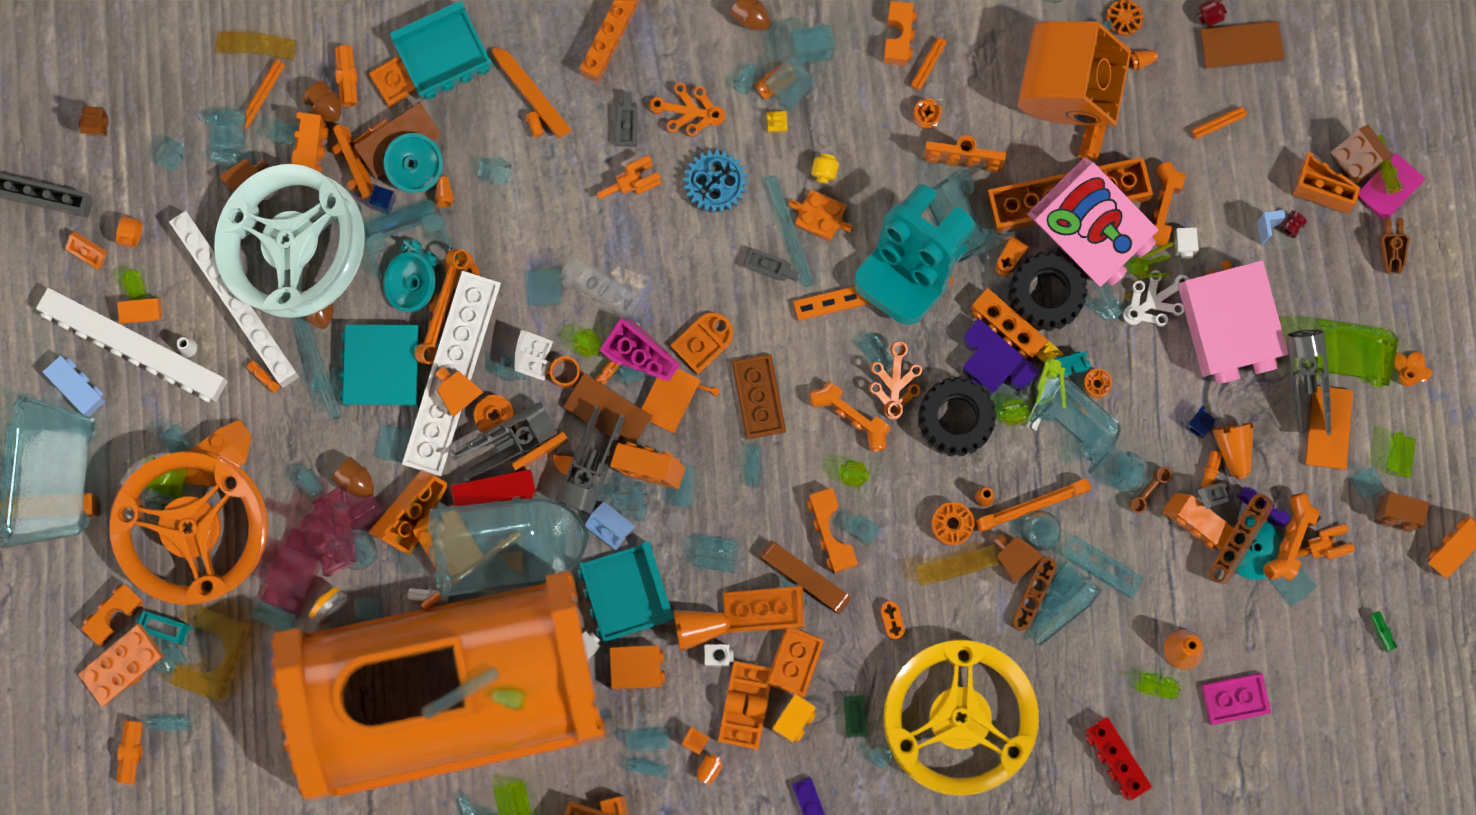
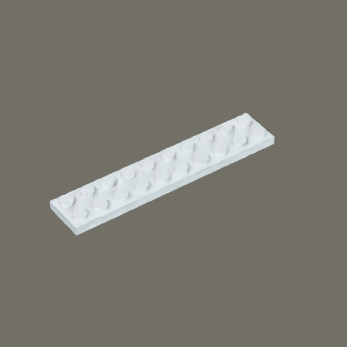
M462 271L402 465L435 475H442L461 411L454 417L451 416L436 390L442 383L435 373L445 367L451 375L460 371L471 381L500 288V282Z

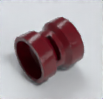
M1292 210L1288 215V219L1283 221L1279 227L1287 236L1296 238L1299 234V229L1307 224V219L1299 212Z

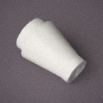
M179 338L177 341L178 353L185 358L192 357L197 351L196 342L191 338Z

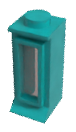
M143 611L136 621V625L141 624L149 635L186 647L188 643L185 641L188 632L194 629L190 625Z

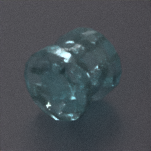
M884 746L876 747L870 754L871 763L876 767L888 765L891 761L889 749Z

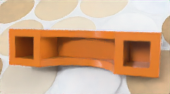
M833 487L810 494L809 501L806 502L809 512H814L816 518L813 520L816 532L820 531L822 539H819L822 551H827L828 558L825 560L828 569L833 570V573L836 574L857 567L858 563L852 545L838 542L829 530L830 517L839 508Z

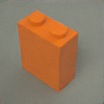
M659 645L610 648L612 690L661 688V683H665V671H661L660 663L664 662V650H660Z

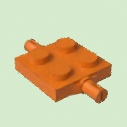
M810 189L803 203L792 199L789 202L788 207L799 211L795 227L830 242L839 228L849 233L853 228V225L843 221V214L847 205Z

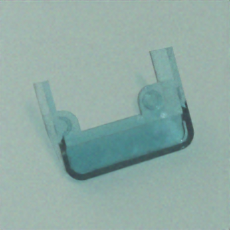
M983 164L960 168L932 188L937 192L935 200L929 205V209L937 226L956 207L966 211L975 223L973 234L964 243L969 246V249L958 262L969 260L990 251L1015 236L1014 231L1000 235L993 229L983 232L967 197L974 191V182L971 175L984 167Z
M426 200L369 220L364 224L365 243L379 280L384 278L375 254L385 249V237L424 225V228L430 233L443 231L449 250L454 249L436 202Z
M1064 377L1066 408H1062L1059 379L1038 403L1030 422L1033 424L1038 418L1049 422L1054 418L1082 443L1081 454L1085 459L1091 461L1087 470L1091 474L1112 455L1121 432V426L1067 377Z

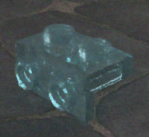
M699 535L694 566L702 569L734 573L739 542Z

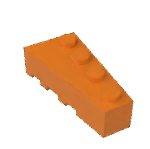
M421 470L368 534L410 556L418 542L413 529L419 520L433 514L448 483L433 474Z

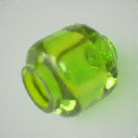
M589 328L579 329L571 340L573 342V349L585 358H589L591 355L596 356L602 347L600 346L601 337Z
M1021 398L1005 401L1002 406L1003 409H999L1001 421L1005 420L1008 426L1024 424L1027 422V418H1030L1028 403L1024 402Z
M847 460L845 464H841L839 480H842L845 486L861 488L864 482H868L870 471L866 470L864 462Z

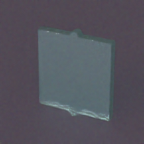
M542 268L537 271H526L529 306L543 305L547 307V305L562 304L559 269L545 270Z
M382 426L380 440H377L379 445L376 458L402 463L412 431Z
M1300 566L1296 577L1291 581H1287L1282 577L1275 580L1269 579L1290 607L1302 598L1305 599L1306 595L1317 587L1302 566Z

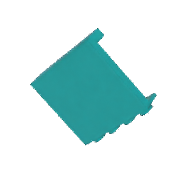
M462 0L390 33L391 39L422 101L425 99L431 100L442 91L448 92L461 82L462 84L468 83L474 76L479 74L485 75L493 68L492 61L486 53Z
M345 325V330H342V342H345V350L341 351V362H344V370L340 372V380L344 382L343 390H340V402H343L345 407H349V405L418 408L419 362L415 358V350L420 344L419 326Z
M650 541L586 563H579L581 568L577 569L580 581L585 580L586 588H583L586 600L590 599L593 606L589 610L592 619H597L599 625L595 627L598 639L603 638L604 643L674 621Z

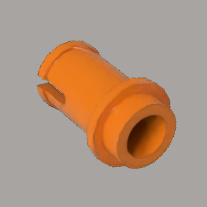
M537 111L526 114L525 119L529 124L533 138H538L545 134L539 119L541 116Z

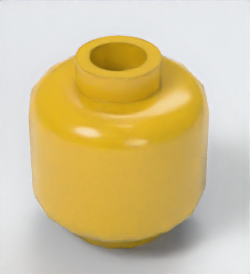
M821 153L820 156L814 158L811 174L817 178L816 182L828 184V181L836 179L839 162L835 160V156Z

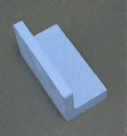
M1284 210L1265 212L1257 221L1261 245L1271 238V228L1278 227L1285 219Z
M605 502L591 514L584 525L614 550L621 546L626 536L635 528V525Z

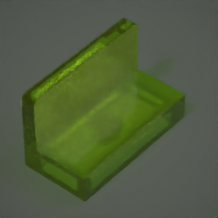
M1395 432L1391 435L1386 474L1405 478L1411 477L1416 444L1415 438L1405 437L1404 433Z
M525 781L494 788L499 815H532Z

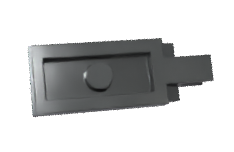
M624 92V103L619 102L617 108V147H637L638 108L637 103H632V92Z
M754 248L749 249L743 267L779 281H786V278L797 281L799 271L791 269L792 264L787 263L786 260Z

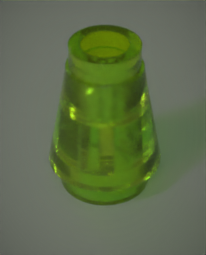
M495 690L492 700L495 703L517 711L518 709H523L526 694L521 692V690Z

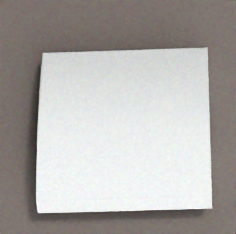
M521 329L515 352V371L544 381L547 370H549L551 362L546 359L553 341Z

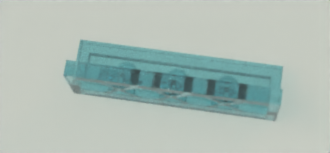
M1076 535L1073 536L1062 554V557L1130 599L1135 596L1138 587L1144 579ZM1075 541L1083 546L1085 554H1079L1071 549ZM1097 554L1100 556L1102 564L1097 565L1089 560L1088 555ZM1106 566H1116L1119 575L1114 576L1106 570ZM1132 576L1137 579V582L1132 587L1124 582L1123 577Z

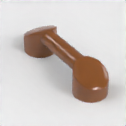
M1168 467L1157 468L1153 472V479L1139 496L1130 499L1129 508L1132 512H1144L1147 507L1145 500L1159 483H1168L1172 479V471Z

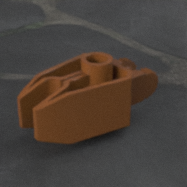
M83 106L82 115L78 116V126L81 127V133L86 136L107 137L109 117L104 107Z
M1385 218L1384 233L1377 237L1381 264L1385 273L1391 274V265L1394 260L1395 272L1401 274L1406 264L1410 238L1407 234H1404L1403 218H1397L1396 233H1391V219Z

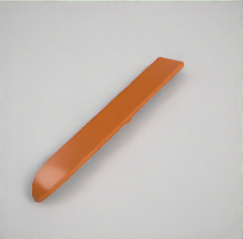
M493 48L491 52L494 59L559 139L571 133L572 129L514 57L502 48Z

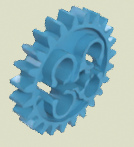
M716 149L715 154L712 155L711 151L708 150V156L701 152V159L699 160L694 157L695 165L689 163L688 167L691 170H685V175L689 176L684 178V182L688 183L684 186V190L689 191L687 198L693 197L691 203L695 204L698 202V209L704 206L705 213L710 208L713 214L716 213L717 209H720V212L723 213L725 207L731 211V204L738 206L736 199L743 200V196L740 193L747 192V189L742 187L748 185V181L743 180L747 178V173H741L745 170V166L738 167L740 159L733 161L734 154L726 157V151L719 155V150ZM727 162L729 163L730 170L737 171L729 173V178L735 181L733 186H727L724 183L726 175L722 176V171L726 170ZM718 164L722 167V171L715 172L711 167ZM700 177L707 180L705 188L710 187V193L718 192L721 196L718 199H712L709 196V192H707L703 201L702 194L698 193L702 192V185L698 184L696 180ZM712 179H714V180H718V179H719V184L714 183V184L712 185Z

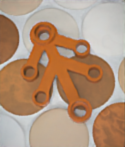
M677 83L674 89L676 95L681 97L686 106L664 102L660 97H654L649 103L650 110L654 114H661L664 111L685 114L676 121L671 120L667 123V130L672 134L696 117L704 119L696 125L690 124L687 126L686 132L690 137L697 136L699 131L710 124L718 126L725 120L724 110L719 106H713L706 96L705 88L701 86L694 89V96L702 102L706 110L699 109L686 91V85L683 83ZM683 87L684 91L678 92L677 88ZM698 90L703 91V95L698 96L696 92ZM660 102L661 106L655 107L654 103ZM716 112L719 114V117L713 118L712 114ZM671 124H675L677 127L676 129L671 130L669 126ZM695 128L696 132L690 133L689 129Z
M895 341L890 346V352L893 355L892 379L880 362H873L870 365L871 372L877 374L891 390L890 398L882 391V386L878 382L870 383L868 389L870 393L876 394L884 404L885 416L893 420L902 416L903 406L913 397L918 396L921 391L918 385L910 384L907 387V393L899 398V391L915 376H919L922 373L920 365L912 364L908 372L900 379L902 357L908 352L907 345L901 341ZM897 345L900 346V351L898 353L895 352V347ZM876 364H878L880 367V369L877 372H875L874 366ZM914 367L918 368V372L916 374H914L912 371ZM874 385L878 386V390L876 392H874L872 389ZM912 387H916V393L914 394L911 393ZM892 406L896 407L894 413H891L890 408Z

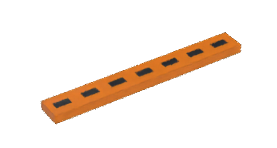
M952 276L950 277L948 286L953 285ZM855 287L793 301L798 321L872 304L860 296Z

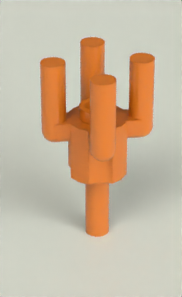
M647 154L626 164V172L615 177L617 183L596 192L599 200L619 190L622 191L623 195L633 190L636 194H642L662 184L658 171L644 178L640 174L653 167L650 155Z
M1343 523L1321 530L1319 537L1308 540L1309 546L1299 549L1296 558L1312 554L1314 559L1326 556L1327 559H1333L1355 552L1353 542L1336 547L1333 537L1348 533L1347 524Z

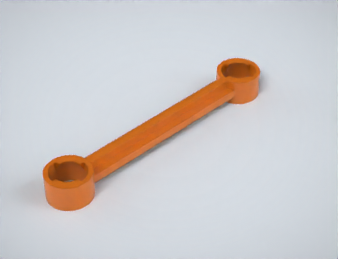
M451 249L446 255V263L449 268L425 342L419 344L415 350V358L419 363H434L438 350L435 345L460 269L466 268L469 263V255L463 249ZM456 254L459 257L458 261H460L458 265L455 263ZM425 349H427L429 356L427 360L424 358Z
M1088 478L995 514L975 520L979 533L1050 505L1091 491L1092 487Z

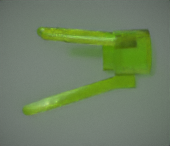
M1169 242L1142 257H1134L1135 260L1130 261L1133 276L1139 275V279L1145 277H1170L1169 273H1145V271H1149L1148 265L1169 259L1170 255L1146 261V258L1172 246L1173 243Z

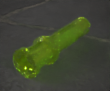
M1377 135L1379 139L1383 142V144L1386 146L1384 136ZM1390 157L1380 165L1382 171L1380 176L1381 179H1384L1386 194H1395L1403 190L1404 187L1403 184H1400L1398 169L1393 166Z

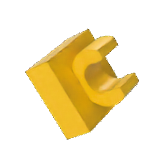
M787 111L767 112L768 133L788 132Z
M1048 341L1035 357L1045 365L1046 359H1054L1055 357L1063 356L1064 353Z

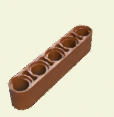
M1256 494L1250 500L1209 570V577L1212 581L1224 585L1233 577L1272 511L1273 502L1266 495ZM1262 499H1265V507L1259 509L1258 502ZM1251 517H1255V524L1251 527H1248V519ZM1244 534L1245 541L1242 544H1238V536ZM1234 552V554H1235L1234 560L1231 561V562H1228V561H1227V555H1228V553ZM1223 569L1224 577L1218 580L1216 574L1219 570Z
M770 540L759 555V558L797 586H803L804 591L839 615L852 599L843 590L772 540Z

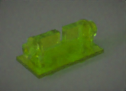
M1149 672L1139 673L1140 682H1137L1136 690H1140V693L1153 696L1155 690L1159 689L1158 697L1170 700L1173 698L1177 699V690L1181 689L1176 679L1171 677L1159 678Z

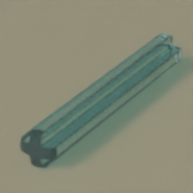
M492 667L423 708L422 713L426 719L432 718L499 678L498 671L495 667Z

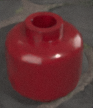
M1207 0L1199 5V13L1196 15L1201 24L1206 23L1208 27H1212L1225 19L1227 11L1221 0Z

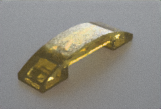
M222 32L217 35L215 52L232 55L236 53L273 56L274 59L294 60L296 40L258 33Z
M992 545L974 550L973 552L915 566V570L921 587L972 574L999 564Z

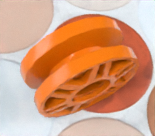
M945 503L932 516V533L944 545H960L973 532V514L961 503ZM949 519H955L958 522L956 529H950L947 526Z

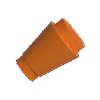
M1156 50L1131 52L1128 66L1131 70L1138 71L1158 61V54Z
M439 177L436 185L435 202L438 207L447 208L453 205L454 195L449 178Z
M988 487L979 488L975 493V501L982 507L992 505L995 500L994 492ZM984 492H987L988 495H990V497H989V498L984 497V496H983V493H984Z

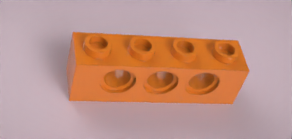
M989 288L980 295L970 308L971 314L977 320L982 319L995 333H998L1003 340L1010 346H1013L1018 353L1030 362L1048 342L1042 334ZM994 309L997 311L998 316L990 317L987 311ZM1009 322L1012 324L1013 329L1005 330L1002 324ZM1018 336H1026L1028 342L1025 344L1020 343Z

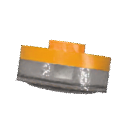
M336 586L318 598L314 604L315 606L309 613V617L319 627H323L339 614L348 602L349 597Z

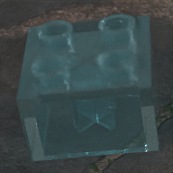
M820 23L815 25L814 28L809 29L800 27L791 32L790 45L795 66L834 59L835 43L830 24Z

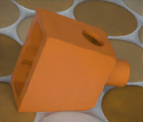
M443 367L435 373L442 383L436 390L452 417L483 393L480 388L460 371L451 375Z

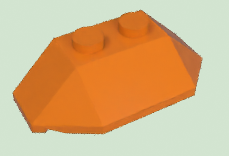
M239 419L219 428L192 448L191 451L217 454L241 467L247 462L252 435ZM195 468L176 470L188 485L214 487L217 484L215 475L209 471Z

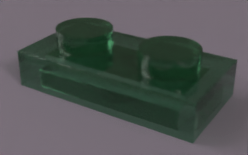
M864 695L843 697L846 738L867 737Z

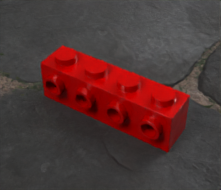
M531 469L451 486L455 509L457 512H461V514L472 513L473 509L480 507L481 510L491 509L493 505L501 503V506L511 505L514 500L521 499V502L533 500V496H537Z
M1108 717L1085 730L1087 734L1084 736L1090 746L1094 745L1096 748L1098 760L1101 764H1106L1109 769L1107 771L1109 777L1113 782L1117 781L1120 786L1118 791L1124 799L1127 798L1129 801H1132L1153 788Z

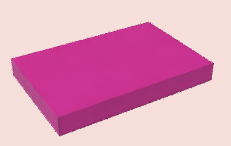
M1396 152L1359 191L1358 198L1384 221L1385 218H1389L1426 178Z
M1262 673L1201 685L1210 725L1271 714Z

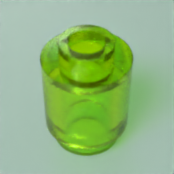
M131 269L124 272L121 280L127 296H130L131 300H137L146 296L145 291L147 289L140 271Z

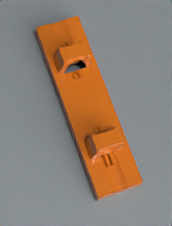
M340 124L333 127L339 141L337 145L332 147L334 154L345 155L354 179L347 183L349 189L354 191L359 189L363 199L374 200L378 198L365 164L353 146L355 143L349 127Z

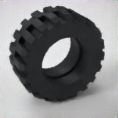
M1049 251L1048 254L1039 252L1036 256H1029L1025 262L1018 266L1009 285L1010 291L1008 295L1009 300L1012 302L1011 308L1039 331L1042 328L1046 329V331L1064 328L1066 324L1074 321L1086 302L1085 298L1088 289H1086V278L1082 276L1083 271L1080 267L1077 268L1075 266L1076 262L1073 259L1070 261L1065 259L1066 255L1062 253L1058 256L1055 255V252ZM1039 275H1052L1058 278L1066 288L1065 301L1059 307L1050 309L1036 304L1029 293L1030 284L1035 277Z
M954 377L951 380L946 378L942 382L934 384L927 391L918 411V426L921 428L923 439L926 438L927 444L930 447H935L937 452L941 454L942 452L947 453V456L959 455L961 457L968 453L972 454L985 445L995 428L997 412L994 409V400L991 401L990 393L984 391L981 384H975L969 378H966V380H962L961 377ZM960 399L972 406L976 414V422L968 433L954 435L941 427L938 420V412L946 401Z

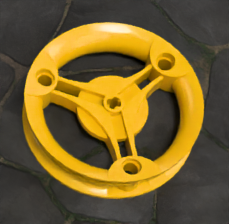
M955 640L939 643L923 650L900 670L888 691L884 705L883 721L888 746L900 767L912 779L924 787L939 793L958 796L978 794L995 788L1010 779L1023 766L1036 741L1039 711L1030 681L1010 657L996 648L983 643ZM960 651L967 652L969 655L968 661L963 662L959 660L958 653ZM942 661L949 662L953 665L951 688L940 694L934 701L930 710V721L912 733L902 729V706L911 684L923 671L932 665ZM980 662L993 668L1007 681L1013 690L1020 713L1017 737L1009 739L991 724L992 714L989 704L973 688L972 666ZM959 667L967 668L966 687H958ZM957 713L965 715L966 718L963 720L965 723L962 724L961 721H956ZM931 728L935 737L918 745L913 736ZM988 732L1006 742L1002 749L984 739ZM907 740L911 743L910 751L905 752L900 748L901 741ZM939 741L954 749H968L981 744L999 754V765L986 773L974 777H949L925 766L917 759L918 750ZM1009 747H1015L1018 750L1016 758H1011L1008 755Z

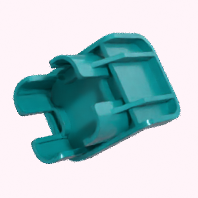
M924 184L917 185L901 204L894 205L885 214L877 248L858 268L854 280V287L860 296L897 322L905 325H912L921 321L943 296L948 287L953 267L969 249V246L964 243L975 230V223L972 217L959 207L954 208L938 227L921 217L920 215L935 200L937 195L934 189Z

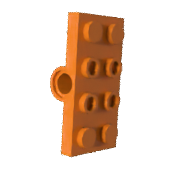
M964 135L958 139L956 145L927 141L923 159L933 164L945 162L949 166H958L959 164L966 165L969 169H978L980 167L986 168V171L997 172L1003 167L1006 152L976 148L975 139L969 135Z
M137 624L78 675L101 707H104L126 688L140 681L144 677V673L159 662L164 655L143 626Z
M734 661L718 739L719 743L754 750L759 749L771 685L766 684L771 668Z

